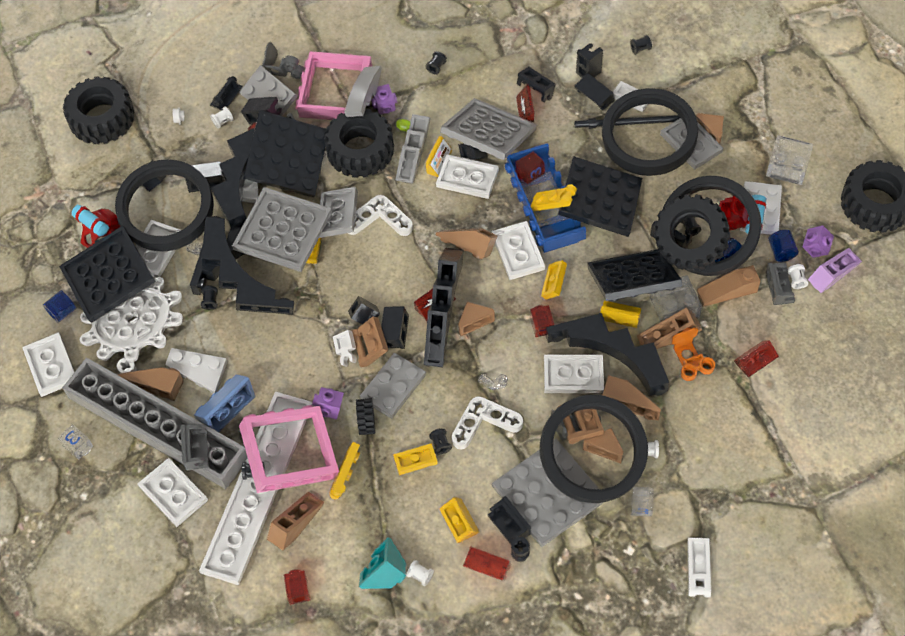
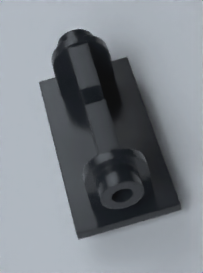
M231 76L227 78L225 85L213 97L210 106L219 110L229 107L243 87L237 84L236 77Z

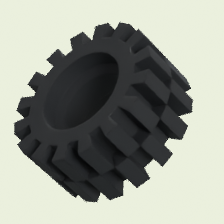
M372 398L357 399L356 416L359 435L375 434Z

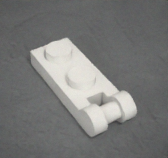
M688 538V596L703 595V597H711L709 538ZM696 581H703V586H696Z

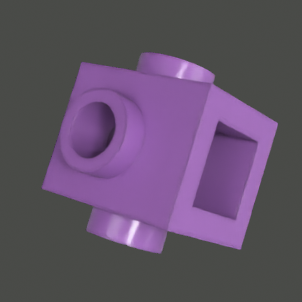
M389 84L378 86L376 96H373L371 99L373 109L377 108L380 114L396 111L395 103H398L395 92H391Z
M824 226L810 228L807 230L802 247L813 258L829 255L834 236Z
M321 387L319 395H314L312 405L320 406L323 417L337 420L344 393Z

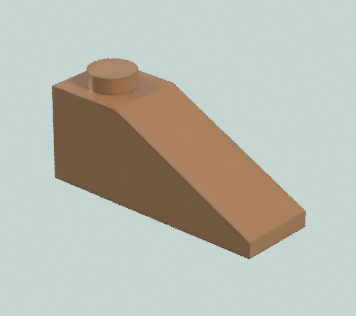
M754 265L734 270L698 288L697 293L703 307L757 293L760 279Z
M685 308L637 335L640 345L654 342L656 349L671 345L672 337L686 328L695 327L698 328V332L702 331V328L695 314L688 308Z
M160 367L118 374V376L152 395L175 401L184 382L180 372L174 368L166 369Z
M307 492L271 522L267 540L281 550H284L297 539L322 508L324 502L310 492Z

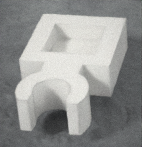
M346 330L333 336L336 354L341 356V365L347 367L348 358L350 362L356 363V356L352 354V350L356 349L353 332Z

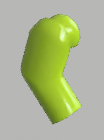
M399 119L396 122V127L401 131L407 132L411 121Z

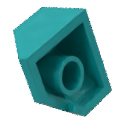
M388 537L374 550L371 555L373 559L370 561L368 568L364 567L360 573L359 587L361 589L392 588L405 579L406 562L391 538Z

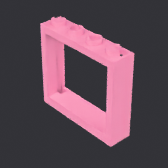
M309 52L308 60H305L306 70L302 72L303 83L302 86H299L298 90L299 100L296 99L295 109L298 110L299 117L333 120L334 118L337 119V115L340 113L344 114L345 108L307 105L316 67L358 70L362 72L364 67H372L371 56Z
M307 405L296 410L288 408L277 413L269 411L258 416L250 414L241 421L239 427L257 493L334 480L339 473L320 406L313 407L312 405ZM312 418L326 467L266 477L252 427Z

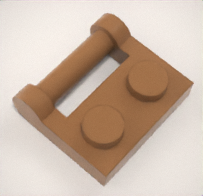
M371 317L358 329L352 330L360 367L369 366L388 351L377 317ZM362 336H363V338H364V341H365V344H366V347H367V350H368V355H367V356H366L365 349H364V346H363V343H362V340H361V337H362Z
M584 409L574 412L581 431L575 432L570 416L563 420L568 433L567 439L569 444H576L580 440L604 434V429L596 409Z

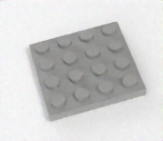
M474 98L443 124L440 132L466 145H471L482 152L494 155L498 159L505 160L535 131L537 124Z
M264 187L232 245L233 250L302 272L332 210L329 207Z
M554 439L553 451L555 460L563 474L581 487L599 489L561 443ZM540 450L492 482V487L500 497L506 496L531 526V535L541 547L603 504L577 501L559 491L549 480L543 469Z

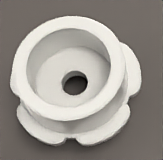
M178 107V109H173V122L181 125V121H184V110L180 111V107Z

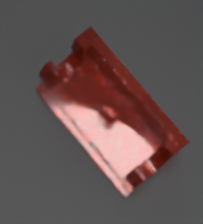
M470 546L463 567L505 581L507 571L511 567V562Z

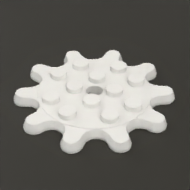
M156 277L154 278L155 283L92 323L83 312L80 315L81 321L85 324H91L92 328L80 337V342L85 346L100 343L101 347L97 351V357L102 361L109 360L113 354L121 351L124 352V356L128 361L134 362L139 358L140 350L147 345L163 348L166 345V337L163 335L164 330L168 327L182 324V314L170 311L173 306L181 302V292L161 293L164 288V279ZM133 317H137L134 320L130 321V323L128 322V320L132 319Z

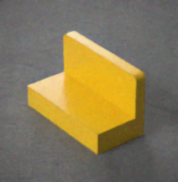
M604 300L600 313H602L606 322L637 328L642 308Z

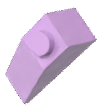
M848 248L820 265L808 280L815 289L822 293L862 261Z

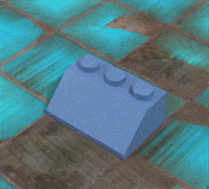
M237 374L233 378L228 379L218 392L212 394L206 404L196 410L194 414L195 419L220 432L256 397L250 379Z

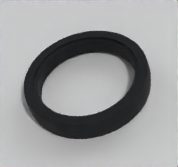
M645 88L623 95L610 106L603 121L602 139L608 156L619 167L637 175L656 176L679 168L690 158L698 139V123L693 109L680 96L662 89ZM639 105H661L673 110L681 117L686 126L687 136L682 146L667 157L656 160L638 159L625 153L614 139L613 129L620 116L629 109Z
M165 159L144 164L134 170L124 180L116 196L115 211L120 227L123 226L135 244L152 251H172L187 246L202 235L205 229L206 217L213 216L214 200L211 187L199 170L182 161ZM163 175H176L190 180L201 193V206L195 219L186 228L171 235L154 236L138 230L129 219V204L133 194L142 184Z
M709 175L691 179L680 185L669 196L664 206L668 202L672 204L674 202L673 199L676 197L683 199L684 195H692L709 189L730 193L744 205L749 215V232L742 247L729 258L715 262L716 264L713 266L707 265L701 271L699 268L689 271L697 275L717 276L737 269L749 259L760 239L762 223L757 203L742 185L729 178Z
M583 395L565 402L550 415L540 438V459L547 477L563 494L581 502L603 503L623 496L639 481L648 459V441L640 420L623 403L607 396ZM584 409H597L615 416L624 424L632 438L634 457L628 474L621 482L605 489H588L575 484L563 474L555 460L553 441L559 424L570 414Z

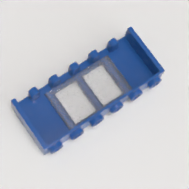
M548 143L510 154L507 157V163H505L506 172L511 175L512 186L517 188L518 200L523 202L524 214L526 217L529 216L530 228L532 231H535L537 245L541 246L543 252L546 253L585 240L586 227H581V222L557 215L559 208L533 211L530 205L537 192L565 187L561 183L560 171L556 172L554 157L549 156Z

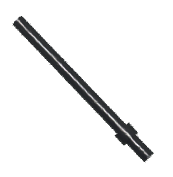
M679 115L619 118L615 126L672 123L681 117ZM588 118V120L574 121V128L588 127L589 129H596V127L603 126L604 119Z

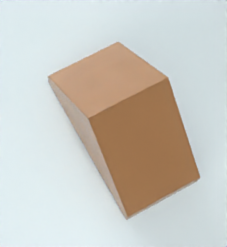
M696 114L697 122L720 144L724 116Z
M467 302L458 324L459 335L463 336L494 322V310Z
M612 428L605 430L603 435L584 440L583 450L621 464L624 452Z

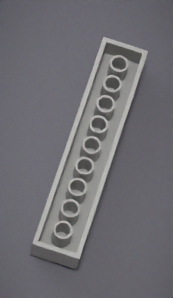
M88 358L82 362L62 387L67 397L181 464H183L181 425L202 424V429L206 428L209 467L194 469L193 471L224 489H227L241 470L242 463L246 462L247 454L244 446Z

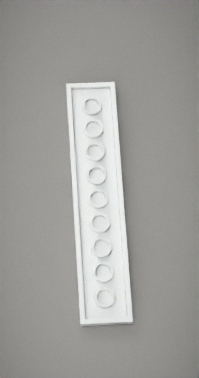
M275 392L267 412L275 411L277 413L288 408H294V410L301 409L304 406L312 405V402ZM307 419L260 426L255 439L261 461H264L266 477L285 474ZM241 471L199 571L201 574L236 585L240 584L278 490L257 493L253 478L243 480Z

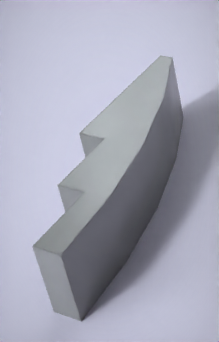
M381 66L364 67L359 74L344 113L347 117L364 115L365 107L370 106L371 97L376 96L382 70Z
M412 114L410 128L407 130L405 144L402 146L396 181L414 183L428 133L430 117Z

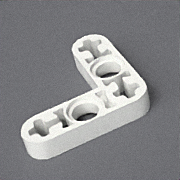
M377 195L356 211L354 232L348 234L354 235L359 233L379 217L401 236L411 234L413 226L412 221L387 197ZM364 212H370L371 216L368 218L362 217V214ZM392 212L397 214L395 218H389L387 215Z
M475 397L470 401L452 434V444L457 449L467 448L482 420L507 431L518 432L523 427V417L519 413L483 397ZM479 404H482V408H479V409L477 410V412H476L477 416H476V415L474 414V412H475V406H478ZM493 411H500L502 416L495 419L491 416V413ZM467 419H473L475 425L467 427L464 422ZM516 419L517 423H515L514 426L511 425V421H514ZM463 431H465L464 440L458 442L457 438H461Z

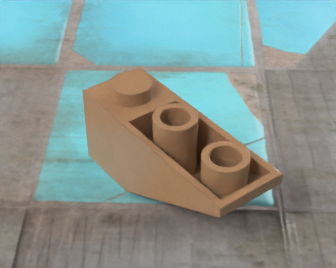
M483 228L442 230L435 234L440 237L441 241L456 245L457 249L471 252L472 256L478 259H484L491 255L498 237Z
M608 375L602 396H607L623 403L634 414L643 416L645 419L659 421L661 409L629 381Z

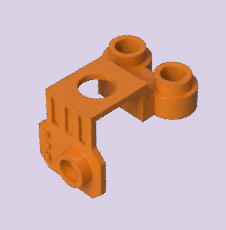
M695 327L686 328L674 335L671 342L674 344L673 349L683 366L681 377L686 381L694 380L698 370L708 375L715 368V361L710 357H703L702 354L698 355L692 344L693 338L698 334V328ZM690 350L693 353V357L685 359L682 357V352ZM689 372L692 376H688L685 373Z

